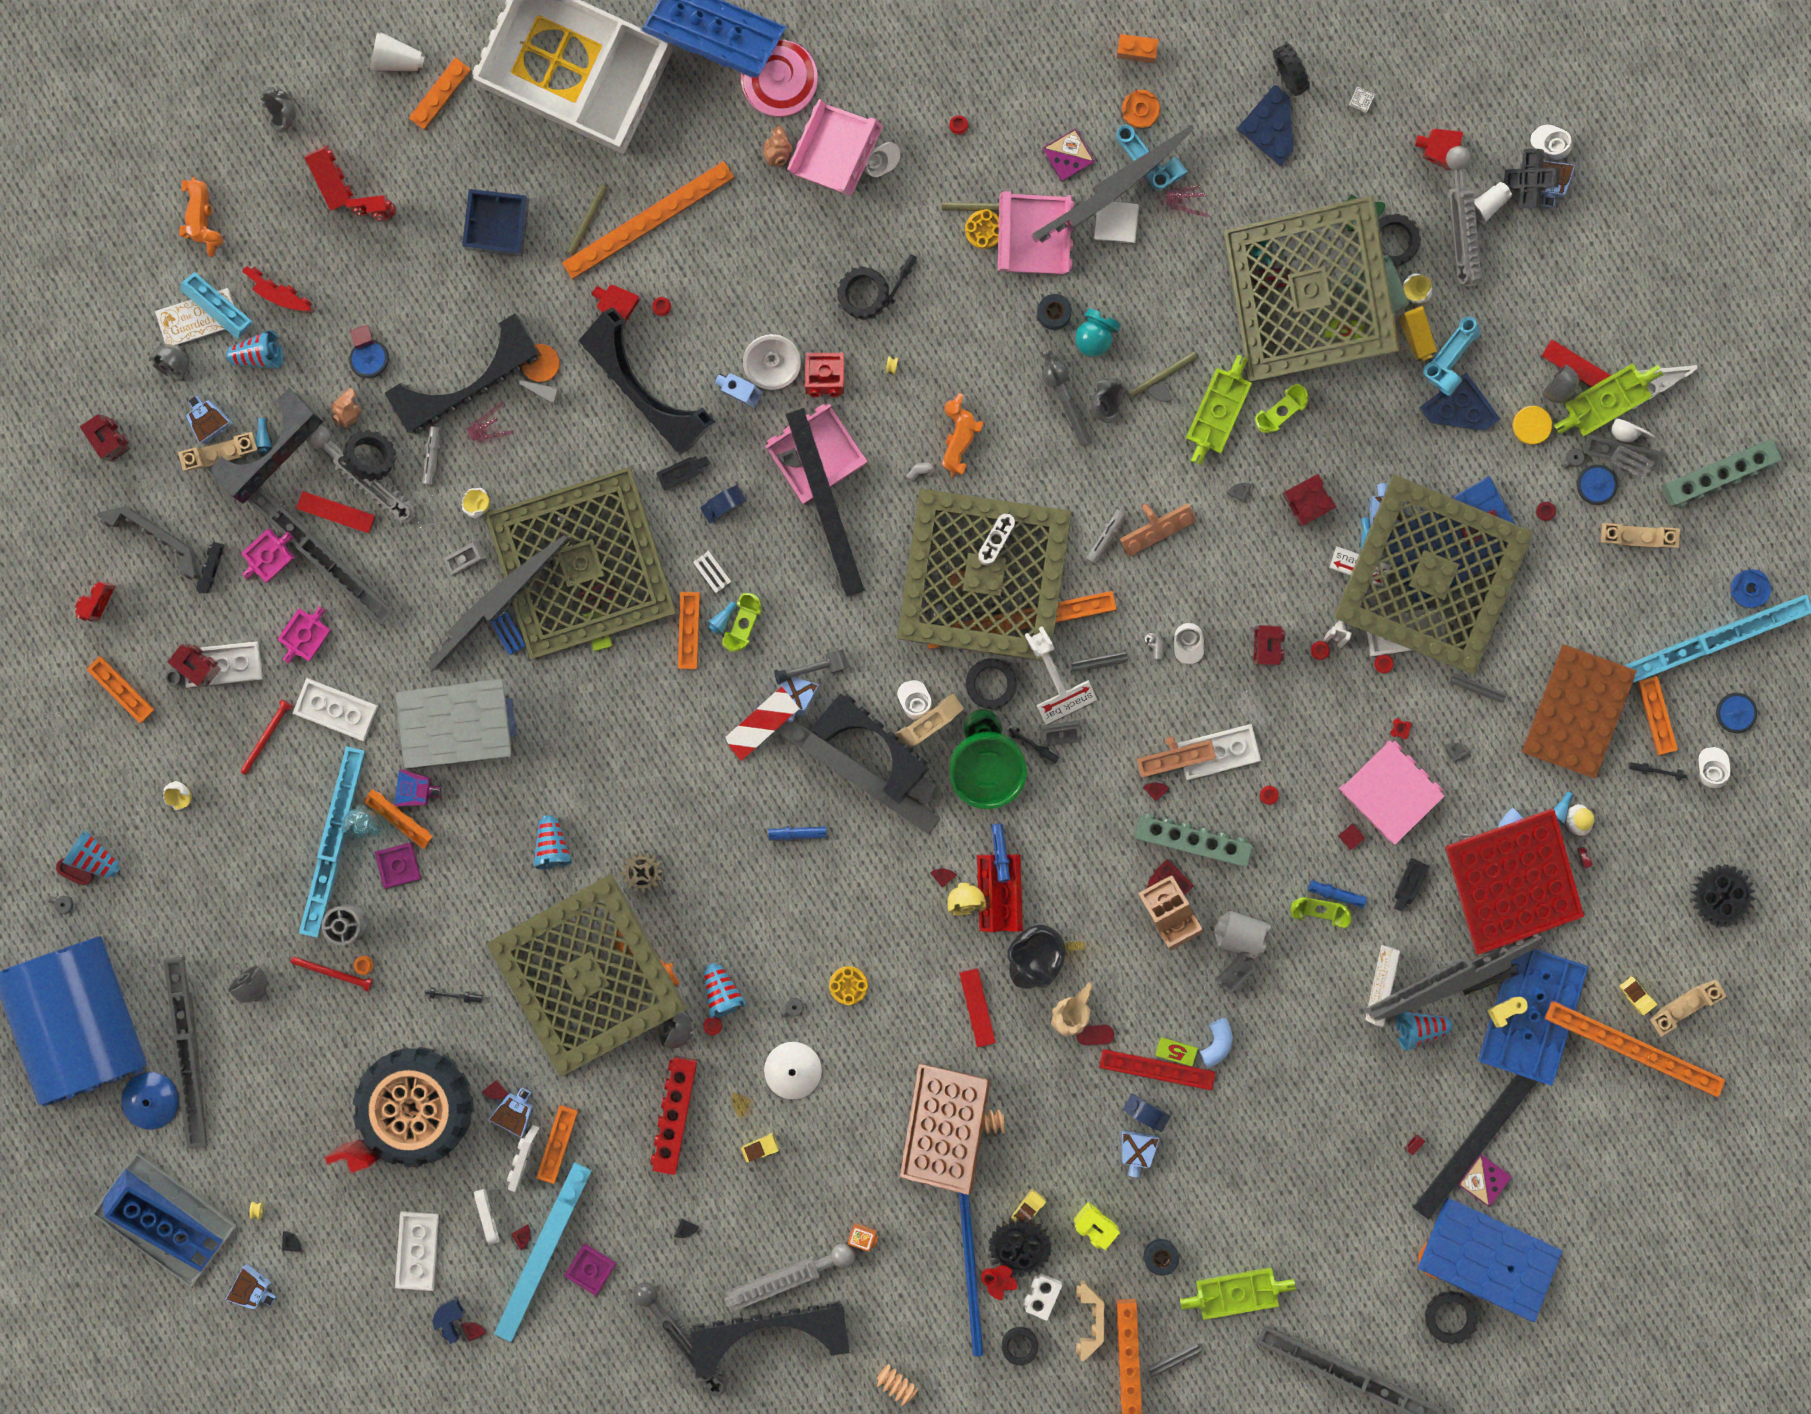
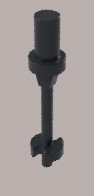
M910 254L905 265L901 266L900 278L887 300L888 304L886 307L890 303H895L896 300L892 298L902 280L908 274H911V268L917 259L916 256Z
M1018 727L1016 730L1009 729L1013 733L1012 738L1015 739L1018 736L1036 748L1042 758L1046 757L1055 764L1060 757L1049 751L1050 748L1047 746H1038L1019 733L1021 729Z
M1629 763L1630 770L1640 771L1645 775L1647 772H1655L1676 776V781L1687 778V775L1683 774V771L1679 769L1675 773L1649 767L1648 763Z
M431 987L430 991L425 990V994H430L432 999L435 998V995L464 999V1003L469 1001L482 1003L483 995L470 994L469 991H465V994L437 992L434 987Z

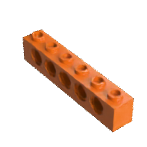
M1135 1299L1116 1300L1121 1414H1142L1137 1303Z

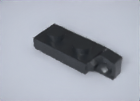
M696 456L689 457L656 474L664 491L698 476L703 472L702 467L709 465L710 461L707 456L697 459Z
M1410 858L1395 891L1394 898L1398 900L1394 909L1403 912L1406 903L1410 905L1414 901L1429 868L1428 865Z

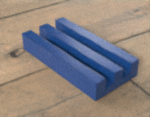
M508 612L497 617L495 621H490L509 655L526 646ZM506 618L508 623L510 624L512 630L514 631L516 637L520 642L519 646L515 642L513 636L511 635L503 619ZM498 622H500L514 647L512 650L498 627Z

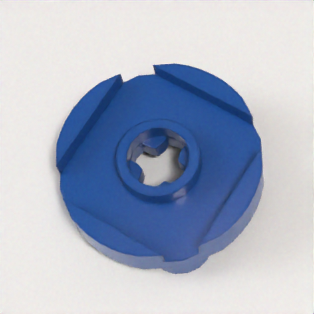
M1756 569L1741 571L1731 582V596L1742 607L1751 608L1762 605L1768 600L1771 593L1769 579L1763 572ZM1752 583L1755 592L1748 593L1746 586Z

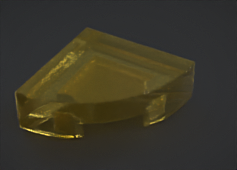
M1069 941L1065 943V949L1085 950V943L1083 941Z
M733 1092V1108L743 1118L751 1100Z

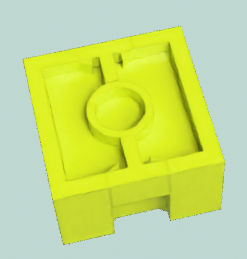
M1089 1201L1074 1218L1076 1231L1083 1237L1087 1234L1090 1237V1242L1098 1249L1102 1247L1106 1250L1120 1233L1118 1226Z

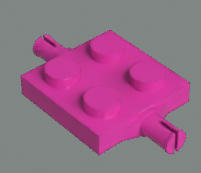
M271 528L262 533L241 553L250 566L242 573L245 576L244 578L249 579V577L256 573L267 583L295 558L285 545L293 536L287 532L280 539Z
M319 606L314 615L298 608L277 639L289 650L282 659L283 661L290 664L295 655L301 656L307 661L312 660L332 631L320 620L326 611L324 608Z

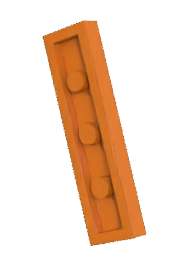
M455 57L410 115L409 119L425 131L471 69Z
M680 592L678 669H698L700 592Z
M99 656L86 669L140 724L155 711L102 656Z
M1653 676L1637 681L1657 755L1678 750L1658 677Z
M373 789L368 793L364 801L365 804L422 849L428 846L433 836L430 835L427 829L416 824L413 818L406 816L397 806L387 801L381 793Z
M559 1105L536 1179L555 1184L578 1114L577 1109Z

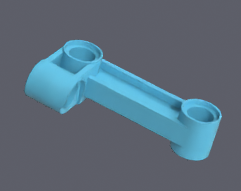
M1123 125L1118 129L1116 134L1117 142L1132 161L1149 152L1131 126ZM1126 131L1130 134V138L1123 139L1120 133ZM1174 157L1163 167L1158 164L1145 178L1154 190L1162 191L1186 175L1188 171L1179 159ZM1162 177L1165 180V184H1156L1155 178Z
M1465 317L1460 321L1459 327L1432 362L1428 363L1424 368V374L1429 383L1448 396L1452 395L1462 381L1461 377L1451 371V368L1472 341L1481 334L1480 327L1473 317Z

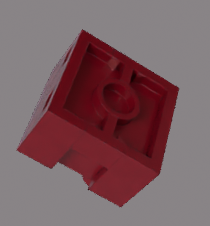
M97 414L79 426L100 459L112 462L130 450L128 446L129 440L124 434H119L117 431L119 426L113 418L110 419L108 416Z
M1319 474L1282 493L1300 527L1336 508L1331 496L1328 497L1322 486L1324 483Z
M1255 626L1253 665H1281V661H1284V650H1281V642L1285 641V630H1282V626Z
M181 644L167 661L168 664L192 683L201 687H208L221 670L217 666L218 662L210 656L202 655L203 650L195 644Z

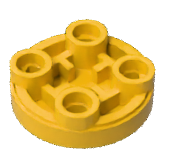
M988 209L973 213L965 225V234L968 241L980 249H989L997 245L999 216Z
M1525 407L1513 419V432L1522 443L1528 445L1539 444L1546 440L1551 433V417L1541 407Z
M845 966L834 972L830 979L829 988L836 1001L841 1004L852 1005L864 998L868 982L861 970L856 967Z

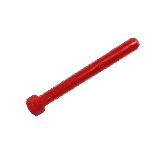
M281 699L279 702L280 708L241 768L242 774L246 775L284 714L287 710H291L293 705Z
M292 957L290 961L293 965L364 987V991L367 992L370 991L373 983L371 978H367V980L297 957Z

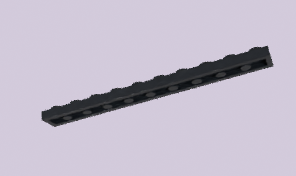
M801 408L786 413L785 415L846 597L865 591L805 410Z
M1516 1074L1413 1206L1416 1211L1428 1220L1432 1217L1536 1084V1080Z

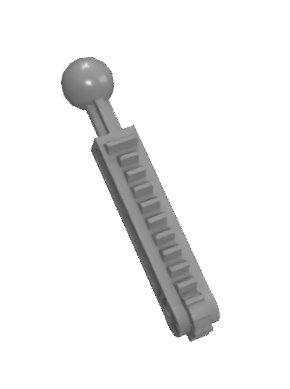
M1456 146L1450 149L1446 156L1447 165L1454 170L1456 189H1449L1450 194L1448 198H1450L1457 280L1464 287L1476 286L1482 277L1474 203L1475 192L1473 191V186L1466 187L1465 168L1468 167L1471 159L1469 151L1464 147Z
M320 425L306 439L309 446L314 449L323 448L334 458L333 462L336 464L335 470L342 469V475L348 474V480L354 479V485L360 484L359 489H365L366 495L371 494L370 499H377V505L383 504L382 509H388V514H394V519L398 520L399 523H411L417 516L416 506L411 501L406 502L405 496L400 497V491L394 492V486H387L388 481L383 482L382 479L378 481L377 479L373 481H368V479L361 480L359 476L352 475L350 469L347 470L345 467L346 463L343 462V451L330 440V433L327 428ZM402 509H407L405 512L407 515H402L404 513Z
M838 1244L828 1256L818 1260H814L812 1256L732 1288L726 1292L727 1297L724 1299L727 1308L732 1307V1310L735 1311L820 1277L819 1271L831 1266L848 1267L854 1262L855 1252L848 1244Z

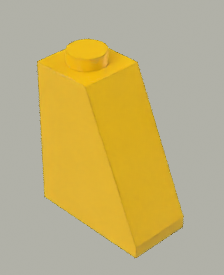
M1420 306L1404 313L1398 319L1416 361L1421 359L1424 362L1433 358L1432 354L1437 350L1424 308Z

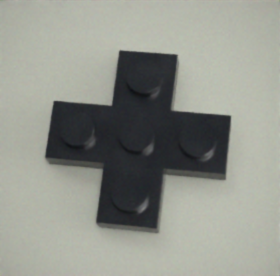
M1523 149L1522 169H1505L1504 184L1510 190L1520 189L1519 208H1540L1541 189L1559 188L1560 168H1543L1544 149Z

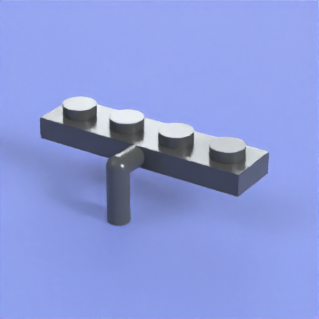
M1588 434L1583 449L1585 454L1617 461L1614 473L1618 478L1625 476L1622 470L1624 463L1659 472L1665 454L1662 451L1593 434Z

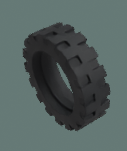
M1286 43L1274 49L1273 58L1275 59V64L1291 94L1298 96L1309 90L1310 82L1308 75L1293 47Z
M1388 214L1378 220L1379 231L1388 225H1399L1407 231L1410 237V244L1405 253L1399 256L1388 255L1393 261L1394 266H1401L1409 262L1416 255L1421 242L1420 231L1418 227L1416 228L1415 222L1409 220V217L1401 216L1400 214Z
M864 266L858 269L853 268L851 272L845 273V277L839 282L840 286L837 288L838 301L842 309L852 317L860 318L861 320L872 319L875 315L881 314L884 307L886 308L887 300L890 297L889 285L886 279L873 268H866ZM861 278L872 279L878 287L876 301L865 309L854 307L849 300L851 285Z
M358 431L350 436L344 447L343 462L346 463L345 467L347 470L350 469L352 475L359 476L361 480H381L383 476L386 477L391 472L396 461V450L393 449V443L389 442L385 435L382 436L377 431ZM363 444L376 447L383 454L385 462L376 467L367 466L357 459L354 449Z
M995 658L983 659L977 662L970 669L966 678V690L970 699L976 705L985 709H997L1005 706L1011 701L1017 688L1016 675L1012 668L1004 661ZM986 668L1000 670L1007 679V689L998 699H985L978 694L975 688L977 675Z
M1454 1291L1441 1292L1439 1295H1435L1431 1302L1427 1304L1425 1323L1430 1333L1440 1342L1454 1345V1343L1460 1344L1463 1343V1340H1468L1471 1337L1470 1335L1475 1332V1326L1478 1324V1314L1474 1304L1463 1294ZM1448 1302L1459 1303L1464 1307L1467 1314L1466 1324L1455 1333L1444 1332L1436 1324V1312L1440 1306Z

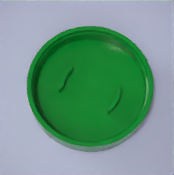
M980 732L967 737L956 747L949 762V775L954 791L965 803L975 808L995 809L1007 805L1022 791L1026 782L1027 766L1021 749L1012 739L996 732Z

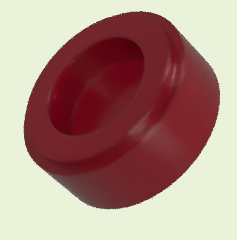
M1542 502L1536 507V516L1542 521H1549L1556 514L1555 506L1550 502Z

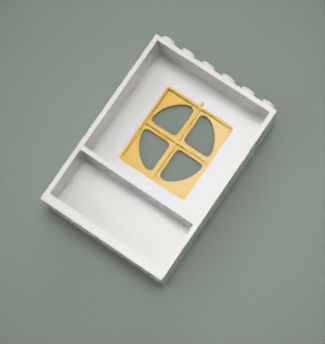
M506 0V8L504 12L499 14L497 19L498 25L490 33V42L482 50L480 64L474 67L472 75L477 85L621 154H625L673 52L670 42L666 43L641 31V28L581 0ZM546 30H561L564 32V36L554 54L532 45L531 39L533 36ZM571 37H576L584 45L589 58L587 68H581L562 58ZM526 51H531L550 61V66L540 83L536 82L526 70L524 64V54ZM557 66H563L582 76L581 81L577 85L568 89L555 90L550 89L548 86Z

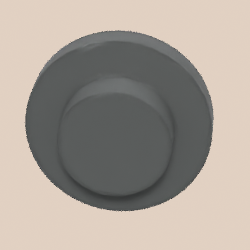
M173 668L167 672L165 679L171 687H180L185 681V676Z

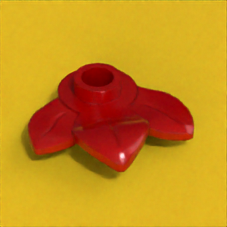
M998 1266L995 1269L987 1268L981 1274V1280L987 1286L988 1293L997 1300L1001 1301L1003 1299L1004 1290H1016L1018 1288L1016 1280L1010 1276L1013 1271L1007 1266Z

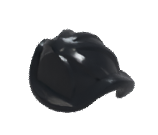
M1035 925L1023 931L1011 943L1007 956L1010 962V977L1015 986L1024 989L1034 987L1047 988L1057 977L1064 963L1066 949L1062 937L1056 930L1046 925Z

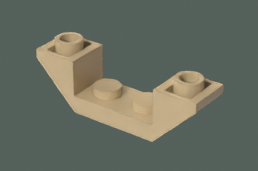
M253 432L234 436L233 440L201 449L195 447L178 452L183 471L211 467L221 457L228 461L243 458L258 451Z
M1602 523L1600 543L1652 548H1679L1680 528H1648Z
M952 693L924 716L908 727L905 726L896 732L895 735L899 738L897 742L902 746L905 743L910 748L917 745L950 722L964 709Z
M1716 979L1693 988L1667 1004L1650 1021L1660 1037L1675 1029L1677 1022L1705 1005L1712 1006L1727 995Z
M1080 1280V1286H1076V1296L1080 1297L1081 1303H1095V1305H1092V1317H1095V1324H1092L1091 1328L1092 1336H1095V1338H1080V1343H1076V1355H1080V1361H1085L1104 1342V1301L1084 1280Z

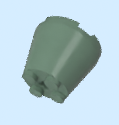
M1384 255L1393 315L1395 317V312L1405 308L1409 301L1393 261L1388 255ZM1362 267L1359 270H1357L1353 275L1357 276ZM1364 273L1360 280L1366 283V277ZM1349 277L1343 285L1349 288L1354 279ZM1357 283L1353 292L1360 296L1365 287ZM1344 289L1340 290L1343 295L1346 293ZM1367 292L1363 299L1370 303L1369 295ZM1351 294L1347 298L1353 304L1357 300V298H1355ZM1361 302L1358 308L1365 312L1368 306Z

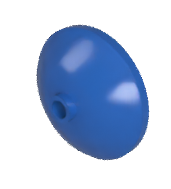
M146 1072L135 1076L127 1083L122 1093V1108L125 1116L135 1126L149 1130L158 1129L168 1124L174 1118L179 1106V1095L175 1085L169 1078L159 1073ZM145 1099L149 1100V1106L144 1104Z

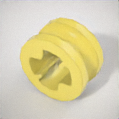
M888 356L887 374L889 372H892L893 375L896 374L898 358L892 359Z
M252 1202L250 1206V1219L256 1217L258 1220H261L263 1203L259 1202V1204H256V1202Z

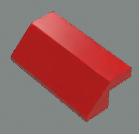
M995 854L977 855L978 889L982 891L986 903V909L981 912L979 910L980 932L1023 931L1021 854H1007V859L1010 862L1008 867L1011 881L1004 883L998 882L997 866L994 864L996 860Z
M358 1139L339 1146L328 1154L325 1160L328 1165L346 1159L350 1173L369 1168L381 1158V1155L375 1150L370 1151Z

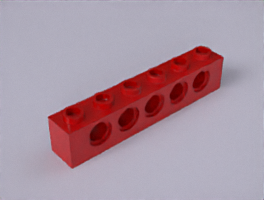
M675 1055L673 1060L670 1059L668 1071H671L670 1079L666 1078L664 1090H667V1095L662 1098L661 1109H664L663 1116H659L657 1127L660 1128L659 1135L655 1136L654 1146L657 1148L656 1154L651 1156L650 1165H653L652 1171L675 1175L677 1172L697 1059ZM682 1072L685 1075V1081H678L675 1077L676 1073ZM672 1092H680L682 1099L674 1100ZM675 1110L678 1113V1118L671 1119L668 1112ZM672 1129L675 1136L668 1138L665 1135V1130ZM661 1149H670L671 1156H663Z

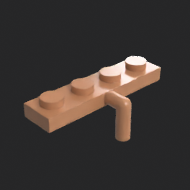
M1188 503L1157 519L1148 504H1144L1142 510L1148 516L1151 523L1120 538L1126 554L1130 557L1197 521Z
M1170 736L1166 738V744L1169 745L1170 750L1137 758L1141 777L1216 759L1212 739L1178 748L1175 737Z

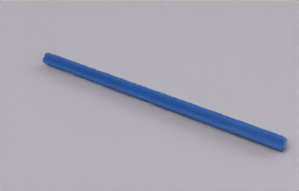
M959 1192L973 1356L980 1357L983 1356L970 1198L969 1195Z

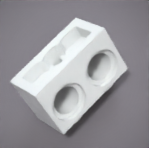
M1040 1273L1039 1277H1034L1031 1285L1034 1289L1031 1295L1027 1294L1023 1305H1026V1312L1047 1321L1062 1287V1282ZM1043 1283L1051 1285L1048 1291H1043L1040 1287ZM1037 1300L1043 1302V1306L1039 1309L1033 1307V1303Z

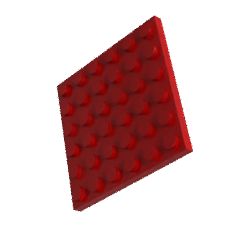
M1554 809L1540 812L1445 846L1473 948L1477 955L1584 917Z

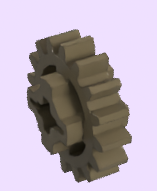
M642 851L639 852V856L633 853V859L626 858L625 860L628 864L622 865L626 869L621 873V875L626 876L623 883L629 882L630 884L627 888L635 887L634 892L641 889V892L645 893L646 888L652 891V885L656 887L659 885L656 880H662L659 873L663 872V869L658 868L662 863L655 862L656 856L650 858V852H647L645 856H643ZM643 859L647 860V862L645 864H639L636 862V860ZM652 866L655 870L654 877L651 875L650 868ZM630 867L634 874L632 879L630 877ZM638 868H639V869H642V868H645V869H646V871H645L646 877H645L644 875L641 876V877L638 875V874H639ZM641 880H645L649 884L639 885L637 883Z

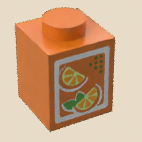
M854 1223L848 1245L869 1252L871 1247L875 1248L878 1236H875L876 1230Z

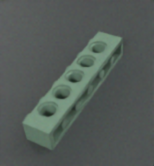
M1769 439L1661 486L1669 505H1676L1679 508L1688 504V499L1694 497L1695 500L1705 497V492L1712 490L1714 493L1723 489V485L1728 482L1730 485L1740 482V477L1747 475L1749 478L1759 474L1758 470L1761 468L1771 469L1777 466L1776 462L1782 459L1774 440ZM1756 454L1759 455L1761 458L1760 464H1757L1754 461V456ZM1737 462L1743 465L1742 472L1736 469ZM1720 469L1725 472L1724 479L1718 476ZM1702 477H1705L1708 481L1706 487L1701 485L1700 480ZM1684 485H1688L1690 488L1688 495L1683 492Z
M1144 813V816L1139 815L1134 834L1135 839L1244 867L1248 865L1252 844L1248 843V839L1237 837V840L1229 838V834L1219 832L1218 835L1211 834L1210 829L1200 827L1198 831L1192 829L1193 825L1181 823V826L1173 824L1174 820L1163 818L1162 821L1155 820V815ZM1155 824L1161 827V832L1158 835L1151 833V827ZM1173 829H1177L1180 833L1179 838L1176 840L1170 838V832ZM1191 834L1198 836V842L1194 845L1188 842ZM1215 839L1217 846L1214 849H1209L1207 847L1208 840ZM1230 843L1234 844L1235 852L1227 854L1226 846Z

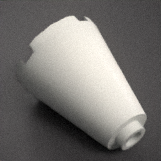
M377 32L370 65L371 70L418 71V68L423 67L424 57L421 56L420 51L382 32Z

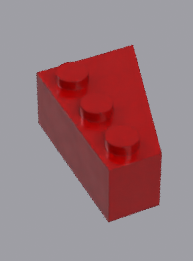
M328 145L310 152L304 157L330 211L345 205L346 200L352 199L351 196L354 195L349 185L346 186L343 180L345 178L344 173L340 167L338 168L335 162L336 157Z

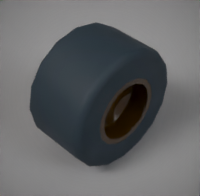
M1050 294L1044 297L1037 309L1038 321L1049 330L1062 329L1069 322L1072 313L1071 304L1067 298L1059 294Z
M1156 1239L1146 1246L1144 1261L1150 1272L1165 1276L1171 1274L1179 1264V1255L1172 1242L1166 1239Z

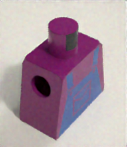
M399 769L394 806L427 805L429 797L440 798L441 787L431 786V777Z

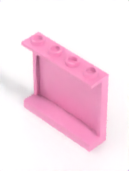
M819 99L817 105L813 108L812 116L805 126V131L801 140L797 143V149L790 159L787 169L795 176L852 197L883 129V125L874 118L869 117V119L860 117L829 106Z
M1003 191L1000 194L998 272L1066 275L1069 273V270L1072 269L1070 251L1073 248L1070 232L1073 229H1071L1068 223L1067 228L1059 233L1057 230L1050 234L1051 238L1043 243L1041 241L1035 243L1031 236L1034 232L1074 208V201H1071V195L1067 197L1011 194V192Z
M822 404L815 409V414L812 416L807 414L806 416L831 488L868 462L831 405L828 404L826 406ZM787 427L783 430L784 434L777 437L775 435L767 441L766 448L803 505L813 499L803 466L798 468L789 467L782 463L777 456L794 448L797 451L790 427Z
M1387 741L1386 745L1346 784H1343L1339 790L1392 844H1396L1444 795L1441 793L1443 789L1436 782L1432 784L1427 779L1429 775L1422 768L1419 770L1414 765L1416 763L1414 759L1409 755L1405 756L1401 752L1402 747L1397 742Z

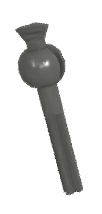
M1050 351L1041 354L1045 358L1044 362L1046 364L1042 371L1043 381L1049 387H1055L1081 446L1092 442L1065 383L1069 376L1067 367L1061 362L1055 363L1054 359L1050 357Z

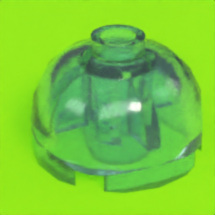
M358 805L355 809L345 814L342 819L341 833L345 832L346 836L361 838L365 837V834L371 833V837L377 836L381 833L380 819L373 810L367 809V806Z

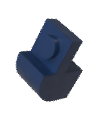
M735 485L709 499L700 509L709 524H711L726 513L735 510L747 500L738 485Z
M1133 1093L1123 1108L1134 1119L1159 1132L1163 1131L1171 1117L1162 1109L1149 1104Z
M457 1296L444 1302L437 1309L433 1317L434 1330L442 1327V1335L450 1344L460 1338L453 1321L463 1317L465 1314Z

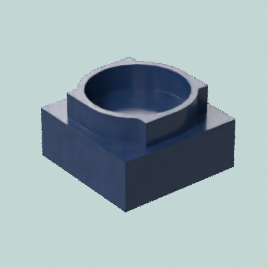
M469 189L462 247L469 251L523 257L529 198L526 195Z

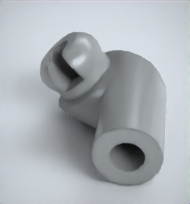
M928 462L917 463L906 477L913 482L919 474L933 475L935 468Z
M1147 634L1144 640L1145 643L1154 649L1153 659H1163V641L1156 634Z

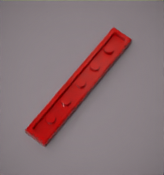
M1102 1049L1099 1064L1101 1069L1211 1091L1216 1071Z

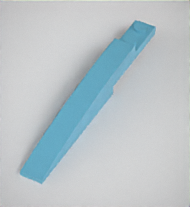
M1807 594L1677 643L1624 666L1637 670L1633 683L1811 614V603Z
M347 746L345 748L317 855L318 861L299 930L300 934L319 938L322 920L325 916L328 901L331 899L365 755L364 750Z
M574 1162L495 1330V1335L512 1342L592 1172L591 1169Z

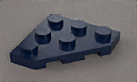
M1274 85L1238 126L1237 130L1279 166L1293 152L1289 96Z
M1467 373L1461 376L1462 381L1451 396L1441 391L1419 407L1429 423L1485 431L1501 419Z

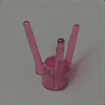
M1201 185L1167 190L1166 205H1171V209L1209 217L1207 213L1178 205L1182 204V198L1205 197V193L1182 194L1185 191L1199 189Z
M504 402L496 405L481 418L472 422L471 426L467 427L468 434L473 441L479 440L482 442L486 439L513 433L510 430L484 435L487 433L485 428L497 422L498 419L494 418L484 424L481 422L502 407Z

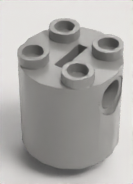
M345 904L333 908L325 914L322 920V931L329 942L335 945H345L359 940L365 934L368 920L360 907Z
M1228 911L1217 921L1214 934L1219 948L1256 959L1259 958L1260 953H1264L1266 943L1263 941L1265 936H1268L1271 925L1261 920Z

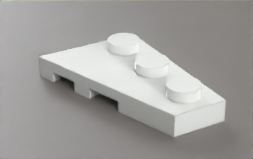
M532 1125L525 1139L521 1138L517 1149L520 1150V1153L515 1155L512 1163L515 1166L514 1171L511 1170L507 1181L510 1182L508 1186L510 1191L515 1192L520 1183L528 1161L526 1158H528L534 1144L532 1141L540 1127Z

